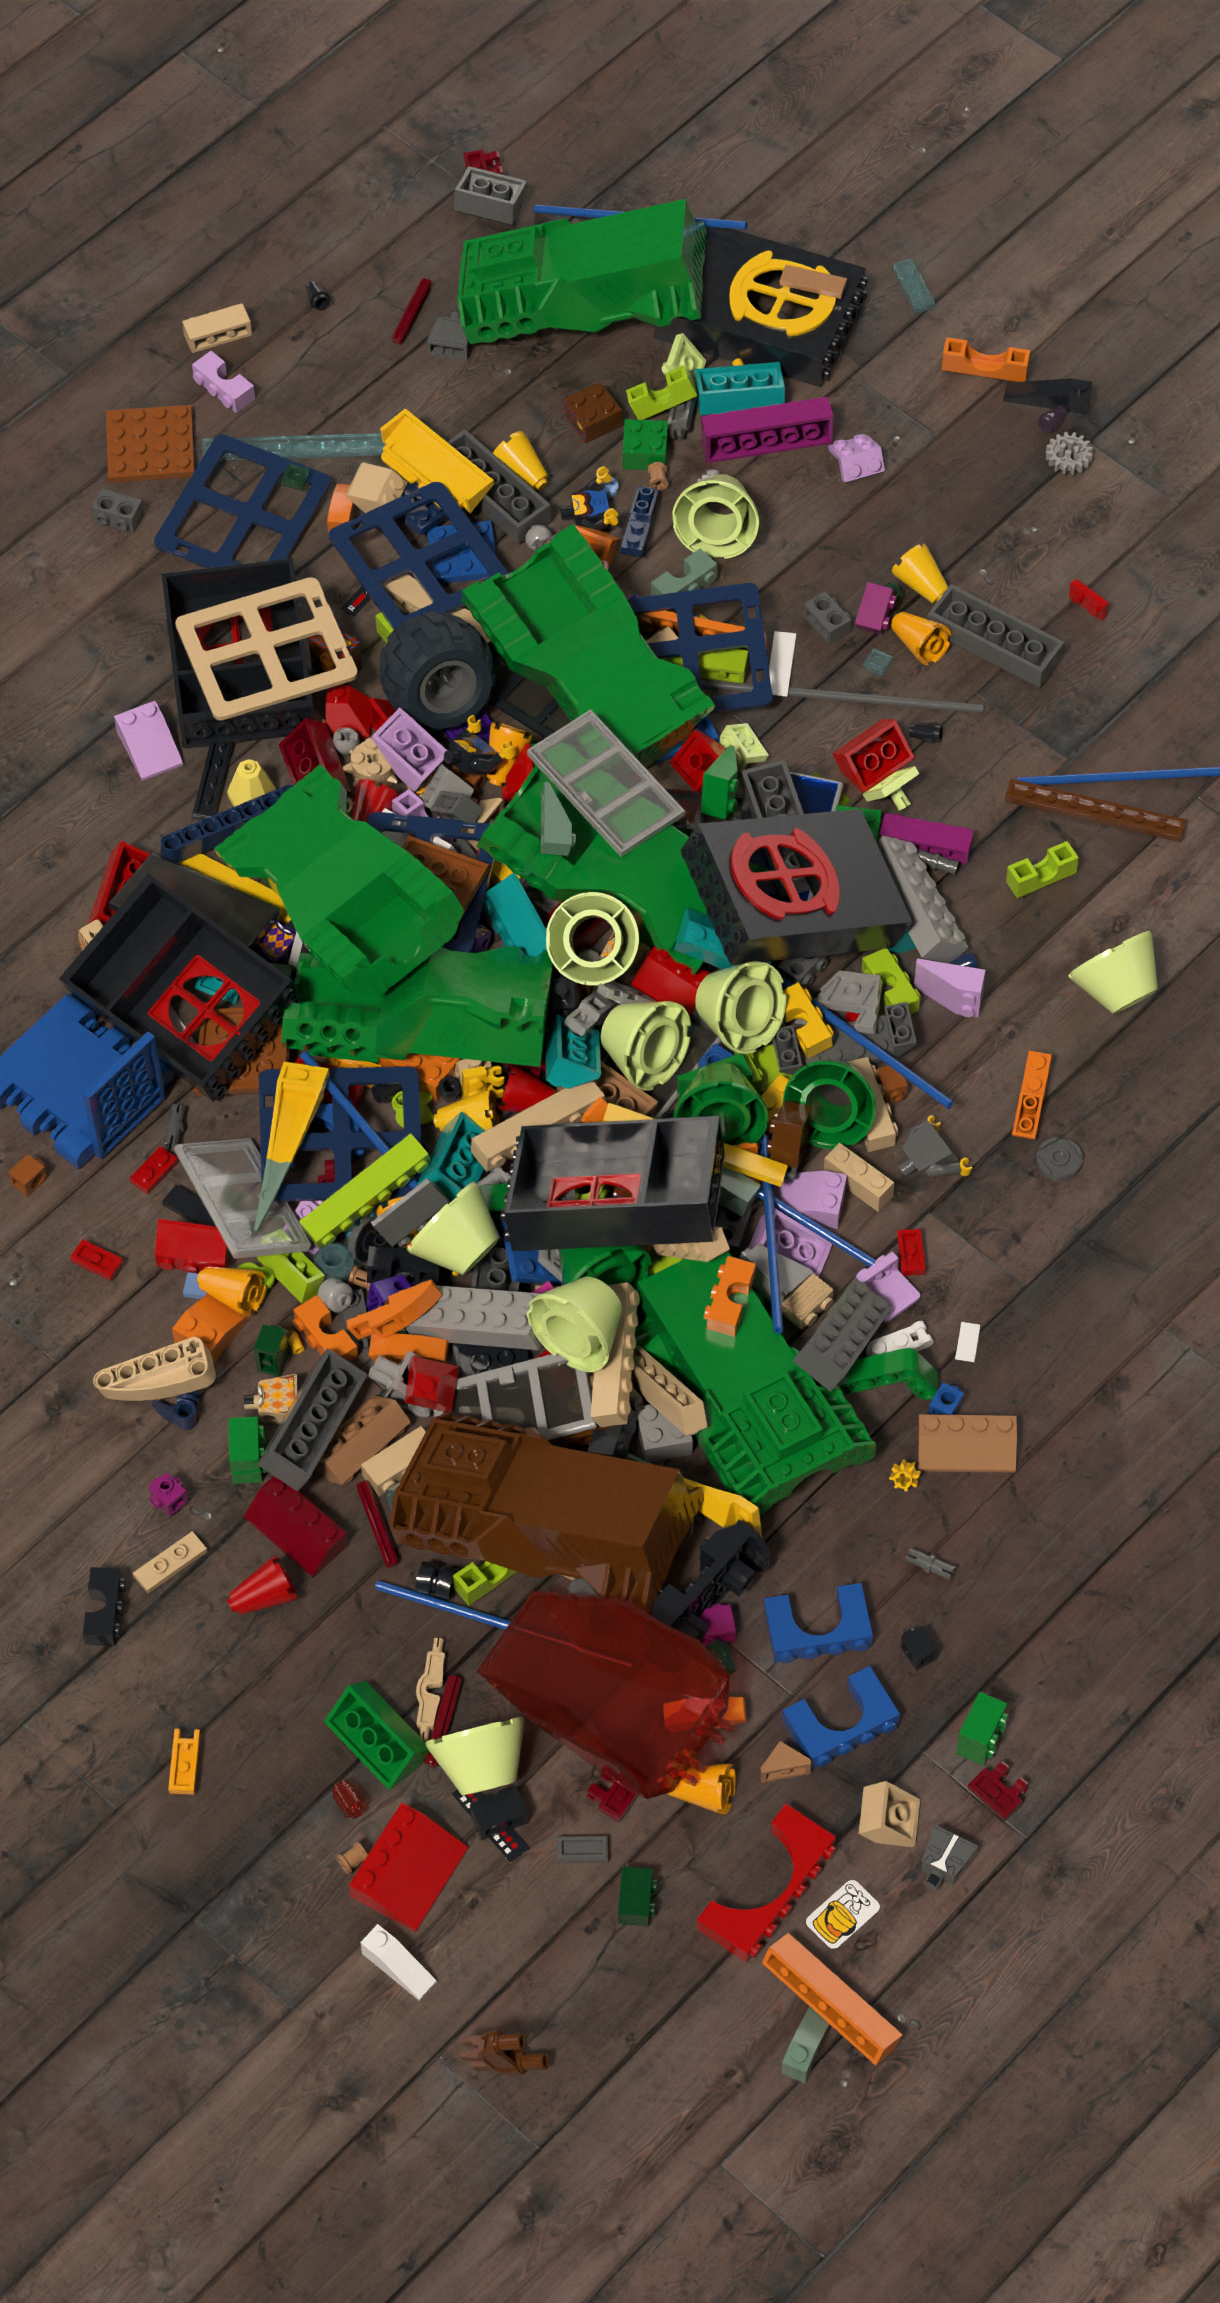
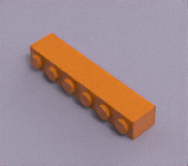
M787 1933L769 1947L762 1964L874 2065H877L895 2051L902 2034L793 1936Z

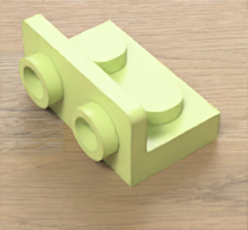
M748 723L726 725L719 737V744L724 746L725 749L730 745L735 747L738 772H742L748 763L764 762L769 756Z

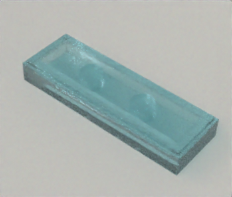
M912 258L893 263L892 270L915 314L934 309L935 301Z

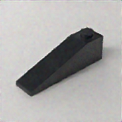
M1068 378L1007 382L1003 402L1088 414L1093 381Z

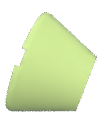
M714 475L691 485L680 494L673 508V527L679 540L692 552L701 548L710 558L724 557V559H728L743 553L754 542L758 532L759 515L755 504L744 486L737 479L729 475ZM705 503H723L734 513L728 515L717 514L711 511Z
M581 893L567 899L551 916L546 931V947L554 966L568 979L584 985L605 984L620 977L634 961L639 945L638 927L630 910L618 899L604 893ZM590 918H601L608 921L614 929L616 938L612 952L606 958L596 962L582 960L576 954L573 947V934L576 928L583 921Z
M1146 931L1123 941V944L1113 949L1110 948L1070 972L1071 974L1068 976L1112 1014L1133 1006L1158 991L1152 933Z
M752 961L710 973L702 980L698 987L695 1001L697 1012L729 1049L742 1054L754 1053L761 1045H767L773 1039L784 1018L786 994L782 990L781 983H783V979L773 966L760 961Z
M672 1001L624 1003L616 1006L605 1019L601 1031V1042L604 1049L628 1081L638 1089L649 1091L653 1090V1087L659 1083L665 1084L680 1067L690 1042L687 1030L691 1022L686 1009Z
M475 1182L462 1189L456 1195L457 1198L450 1204H446L412 1240L411 1244L413 1246L407 1248L409 1253L464 1275L493 1248L500 1239V1236L481 1191Z
M583 1277L537 1295L529 1302L530 1310L527 1312L529 1325L532 1326L537 1339L553 1356L556 1357L559 1354L569 1361L567 1363L568 1366L584 1372H596L605 1366L622 1314L621 1302L608 1285L593 1277Z
M517 1717L508 1721L495 1722L442 1736L440 1739H432L425 1743L427 1749L461 1795H469L517 1781L525 1721L523 1717Z

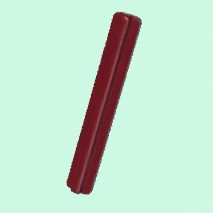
M422 278L392 335L393 343L399 345L403 343L432 286L430 279Z
M367 1480L357 1483V1491L384 1563L388 1568L396 1566L398 1558L370 1483Z
M457 1675L448 1676L430 1740L440 1739L448 1733L462 1679L457 1677ZM429 1752L425 1757V1765L431 1768L438 1767L439 1763Z

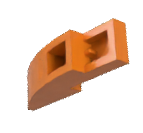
M1035 1051L1028 1052L1012 1136L1032 1140L1036 1138L1052 1054Z
M432 1280L401 1290L388 1296L389 1304L346 1320L347 1328L358 1340L372 1334H376L380 1339H383L405 1328L426 1313L441 1298L442 1291Z

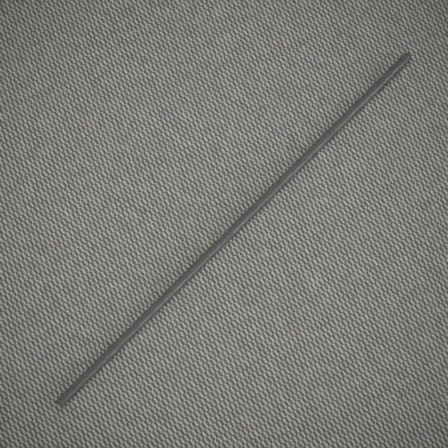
M494 662L496 671L513 672L506 662ZM701 680L702 689L751 692L753 690V684ZM791 687L788 688L787 695L983 713L984 704Z

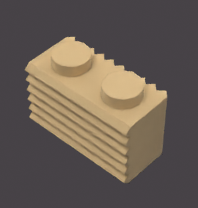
M812 1273L781 1302L782 1315L800 1330H803L806 1325L811 1326L816 1321L817 1314L822 1310H828L833 1304V1288Z

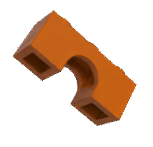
M728 1256L725 1265H720L717 1278H720L718 1285L714 1284L711 1293L713 1302L711 1306L707 1305L704 1314L708 1330L735 1337L742 1316V1305L730 1301L728 1297L735 1293L749 1295L755 1277V1263Z
M318 1295L293 1309V1324L299 1332H304L307 1336V1343L312 1349L316 1348L320 1353L319 1357L329 1348L348 1362L358 1358L357 1345L344 1329L331 1335L322 1332L332 1321L329 1309Z

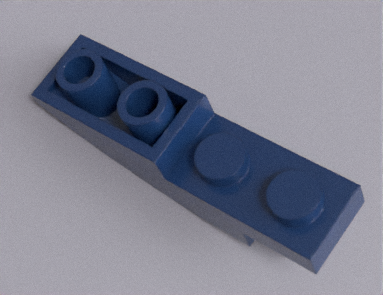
M637 486L620 554L642 557L643 551L647 547L659 489Z

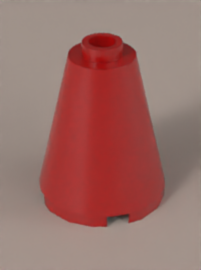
M360 779L355 789L351 818L355 821L367 823L368 817L374 812H382L385 808L392 811V800L397 798L399 794L385 784L379 787L374 785V780Z
M513 1065L512 1070L515 1071V1074H509L503 1097H501L505 1103L504 1106L499 1104L498 1110L520 1113L556 1094L558 1091Z
M277 1555L271 1557L229 1592L230 1598L227 1599V1602L233 1613L237 1611L239 1615L299 1599L298 1595L295 1594L296 1589L285 1567L281 1568L279 1564L281 1560Z

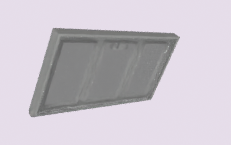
M592 710L582 714L527 750L528 757L620 857L629 853L686 814V811Z
M251 1138L178 1144L174 1147L176 1155L233 1258L309 1251L311 1243L287 1201L273 1202L259 1232L255 1233L254 1226L262 1189L261 1155Z

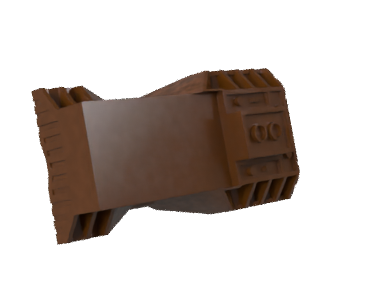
M445 1412L440 1416L434 1417L429 1424V1429L426 1430L400 1480L399 1486L395 1490L389 1527L397 1544L407 1545L418 1550L428 1549L439 1554H453L463 1559L483 1560L535 1578L558 1574L584 1579L604 1604L616 1606L617 1603L624 1602L634 1606L637 1611L650 1613L653 1602L658 1596L657 1593L661 1590L662 1583L669 1573L674 1555L688 1533L690 1524L694 1520V1515L704 1499V1494L701 1487H695L692 1490L686 1488L680 1469L552 1446L533 1427L523 1429L511 1423L501 1425L490 1419L479 1421L468 1415L458 1417L453 1416L452 1412Z

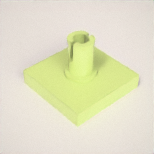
M681 333L675 337L668 360L663 363L662 372L665 375V373L685 365L696 388L695 369L704 368L706 359L689 339Z
M915 766L895 771L863 793V796L868 802L890 795L898 811L906 808V805L909 806L911 804L901 786L916 777L919 772Z

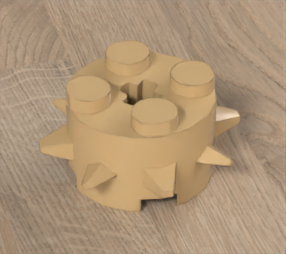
M372 738L366 739L365 742L356 746L354 750L349 751L351 753V763L343 766V770L353 775L354 782L352 785L354 787L360 779L374 780V785L379 787L382 784L391 786L392 783L398 782L396 773Z

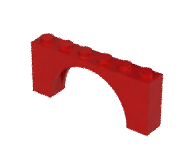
M787 1804L783 1806L771 1822V1833L785 1846L793 1864V1875L786 1890L773 1902L749 1910L728 1908L711 1900L697 1919V1930L746 1963L751 1957L756 1958L763 1948V1941L766 1937L771 1938L778 1928L776 1924L781 1918L785 1919L793 1908L791 1904L796 1898H802L807 1890V1883L810 1879L815 1880L822 1870V1863L825 1859L829 1861L837 1850L835 1847L836 1837Z

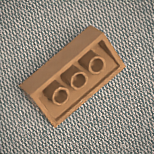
M600 1060L601 1075L598 1079L593 1080V1082L605 1095L604 1100L607 1103L652 1117L658 1101L641 1089L634 1087L626 1078ZM557 1087L558 1092L565 1089L564 1087Z
M372 1395L338 1426L315 1469L332 1483L340 1485L348 1483L354 1477L353 1474L361 1468L362 1463L372 1458L376 1453L386 1449L388 1442L405 1431V1427L410 1423V1420L396 1400Z
M919 1414L918 1471L1016 1473V1416Z

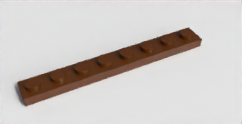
M1015 779L1010 780L1005 796V802L1181 842L1186 825V819Z

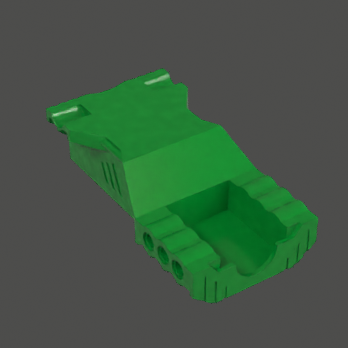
M686 199L574 224L570 223L567 219H560L466 240L463 243L464 250L462 251L458 286L459 294L457 295L461 327L469 343L475 344L479 342L491 343L498 338H513L521 333L532 334L537 330L549 327L597 332L613 322L632 318L659 327L671 325V320L680 316L686 317L690 321L700 319L706 227L703 221L696 223Z
M574 524L558 532L550 542L538 548L534 555L517 570L506 575H501L498 572L487 580L477 581L462 590L461 601L468 607L473 618L480 624L485 635L492 641L497 652L505 659L511 671L541 686H546L571 722L587 711L592 710L645 768L682 746L692 734L693 727L714 710L715 704L709 696L701 691L695 676L689 669L657 658L639 633L637 617L625 595ZM591 724L576 733L577 744L582 746L589 761L611 747ZM619 755L598 767L602 772L616 779L619 784L636 774Z
M563 743L555 746L542 756L562 778L589 762V760L582 758L574 749L567 747ZM536 765L506 808L502 809L496 819L491 822L482 834L476 847L488 852L495 861L505 864L512 873L526 879L533 888L542 890L550 900L564 902L575 895L588 892L604 893L618 899L630 910L636 921L639 942L652 949L656 946L659 951L664 949L676 963L679 962L691 968L693 975L704 964L701 960L674 950L685 909L689 908L707 915L706 908L698 895L696 885L690 877L689 869L680 851L689 837L671 824L629 853L620 857ZM599 768L570 785L577 796L583 792L589 796L593 802L588 807L594 813L629 791L619 784L616 779L602 772ZM544 782H549L572 824V833L576 835L575 847H571L568 856L541 854V792ZM638 796L603 819L602 822L623 844L665 817L666 813L661 808ZM749 862V869L754 873L769 871L761 864ZM757 881V886H759L762 881Z
M318 765L311 773H308L302 780L298 781L296 785L284 792L274 805L261 815L250 819L240 829L226 838L224 842L216 846L214 850L230 868L236 871L239 877L261 878L282 899L299 938L311 956L322 967L326 968L343 987L347 988L354 997L381 995L441 948L444 943L452 939L464 909L453 891L428 868L423 866L417 858H414L408 851L368 823L355 821L346 814L347 791L340 781L336 778L333 779L322 765Z
M506 946L480 953L451 951L441 947L396 984L388 988L385 993L376 996L354 997L310 953L300 952L294 984L302 997L300 1003H292L291 1006H288V1009H285L282 1026V1045L285 1048L309 1050L311 1056L378 1063L379 1058L404 1061L408 1053L540 1067L548 1024L554 964L547 950H543L537 956H528L523 953L521 947Z
M728 1250L708 1262L684 1259L637 1282L640 1303L637 1305L636 1346H641L683 1385L692 1389L694 1394L703 1401L707 1428L699 1430L695 1435L708 1461L717 1472L728 1492L740 1495L759 1508V1515H762L774 1503L790 1496L796 1485L811 1474L826 1469L835 1473L849 1465L859 1466L875 1458L876 1443L871 1440L865 1426L857 1418L853 1407L843 1396L840 1387L836 1385L830 1392L793 1362L799 1351L793 1347L790 1348L781 1333H774L773 1321L764 1308V1296L753 1285L749 1295L735 1293L728 1297L730 1301L742 1305V1316L735 1337L707 1329V1320L704 1319L707 1305H712L711 1293L714 1284L718 1285L720 1278H717L720 1265H725L727 1257H731Z

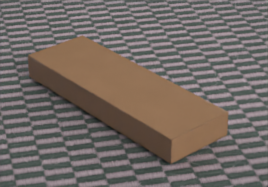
M785 265L780 278V285L839 299L842 298L847 284V278L791 265Z

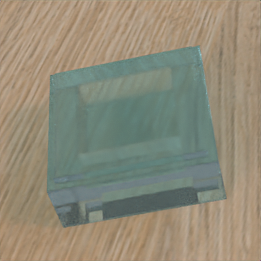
M873 648L864 661L863 668L883 677L893 661V656Z

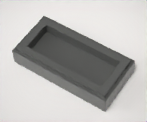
M557 1836V1863H608V1836Z

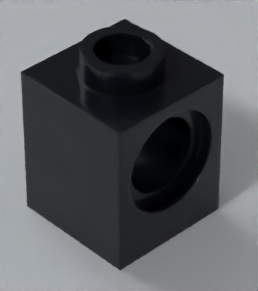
M923 1625L917 1629L911 1628L907 1630L901 1637L900 1648L916 1671L937 1660L938 1648Z

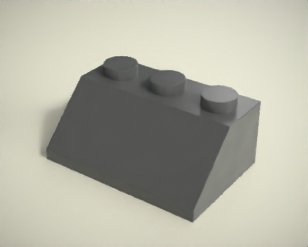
M468 166L455 188L454 210L513 225L520 213L527 181Z
M427 1178L373 1220L371 1224L392 1247L403 1248L412 1241L411 1236L416 1232H420L446 1204L451 1202L437 1183Z
M499 1235L500 1239L474 1266L471 1288L521 1292L522 1282H512L503 1235Z

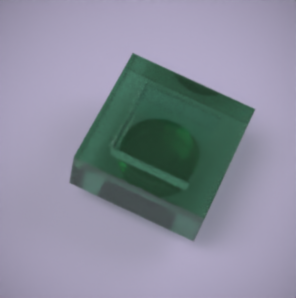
M288 464L281 480L282 486L302 491L310 474L309 469Z

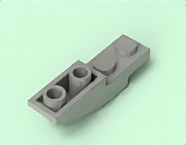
M596 991L581 1002L579 1007L566 1018L564 1024L570 1027L573 1032L583 1037L594 1026L601 1025L608 1014L619 1004L612 999L605 998Z

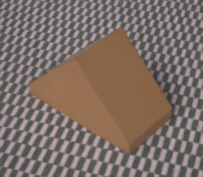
M780 1741L760 1769L761 1783L811 1774V1761Z

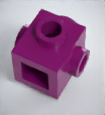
M167 1472L161 1477H156L148 1487L151 1504L156 1509L161 1508L169 1517L188 1502L183 1483L177 1477L172 1478Z

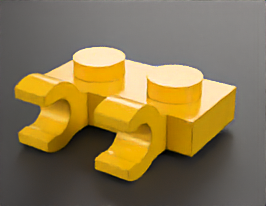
M482 1066L462 1070V1099L491 1089L496 1098L503 1097V1089H494L504 1084V1077H495V1075L501 1074V1066H494L490 1069Z

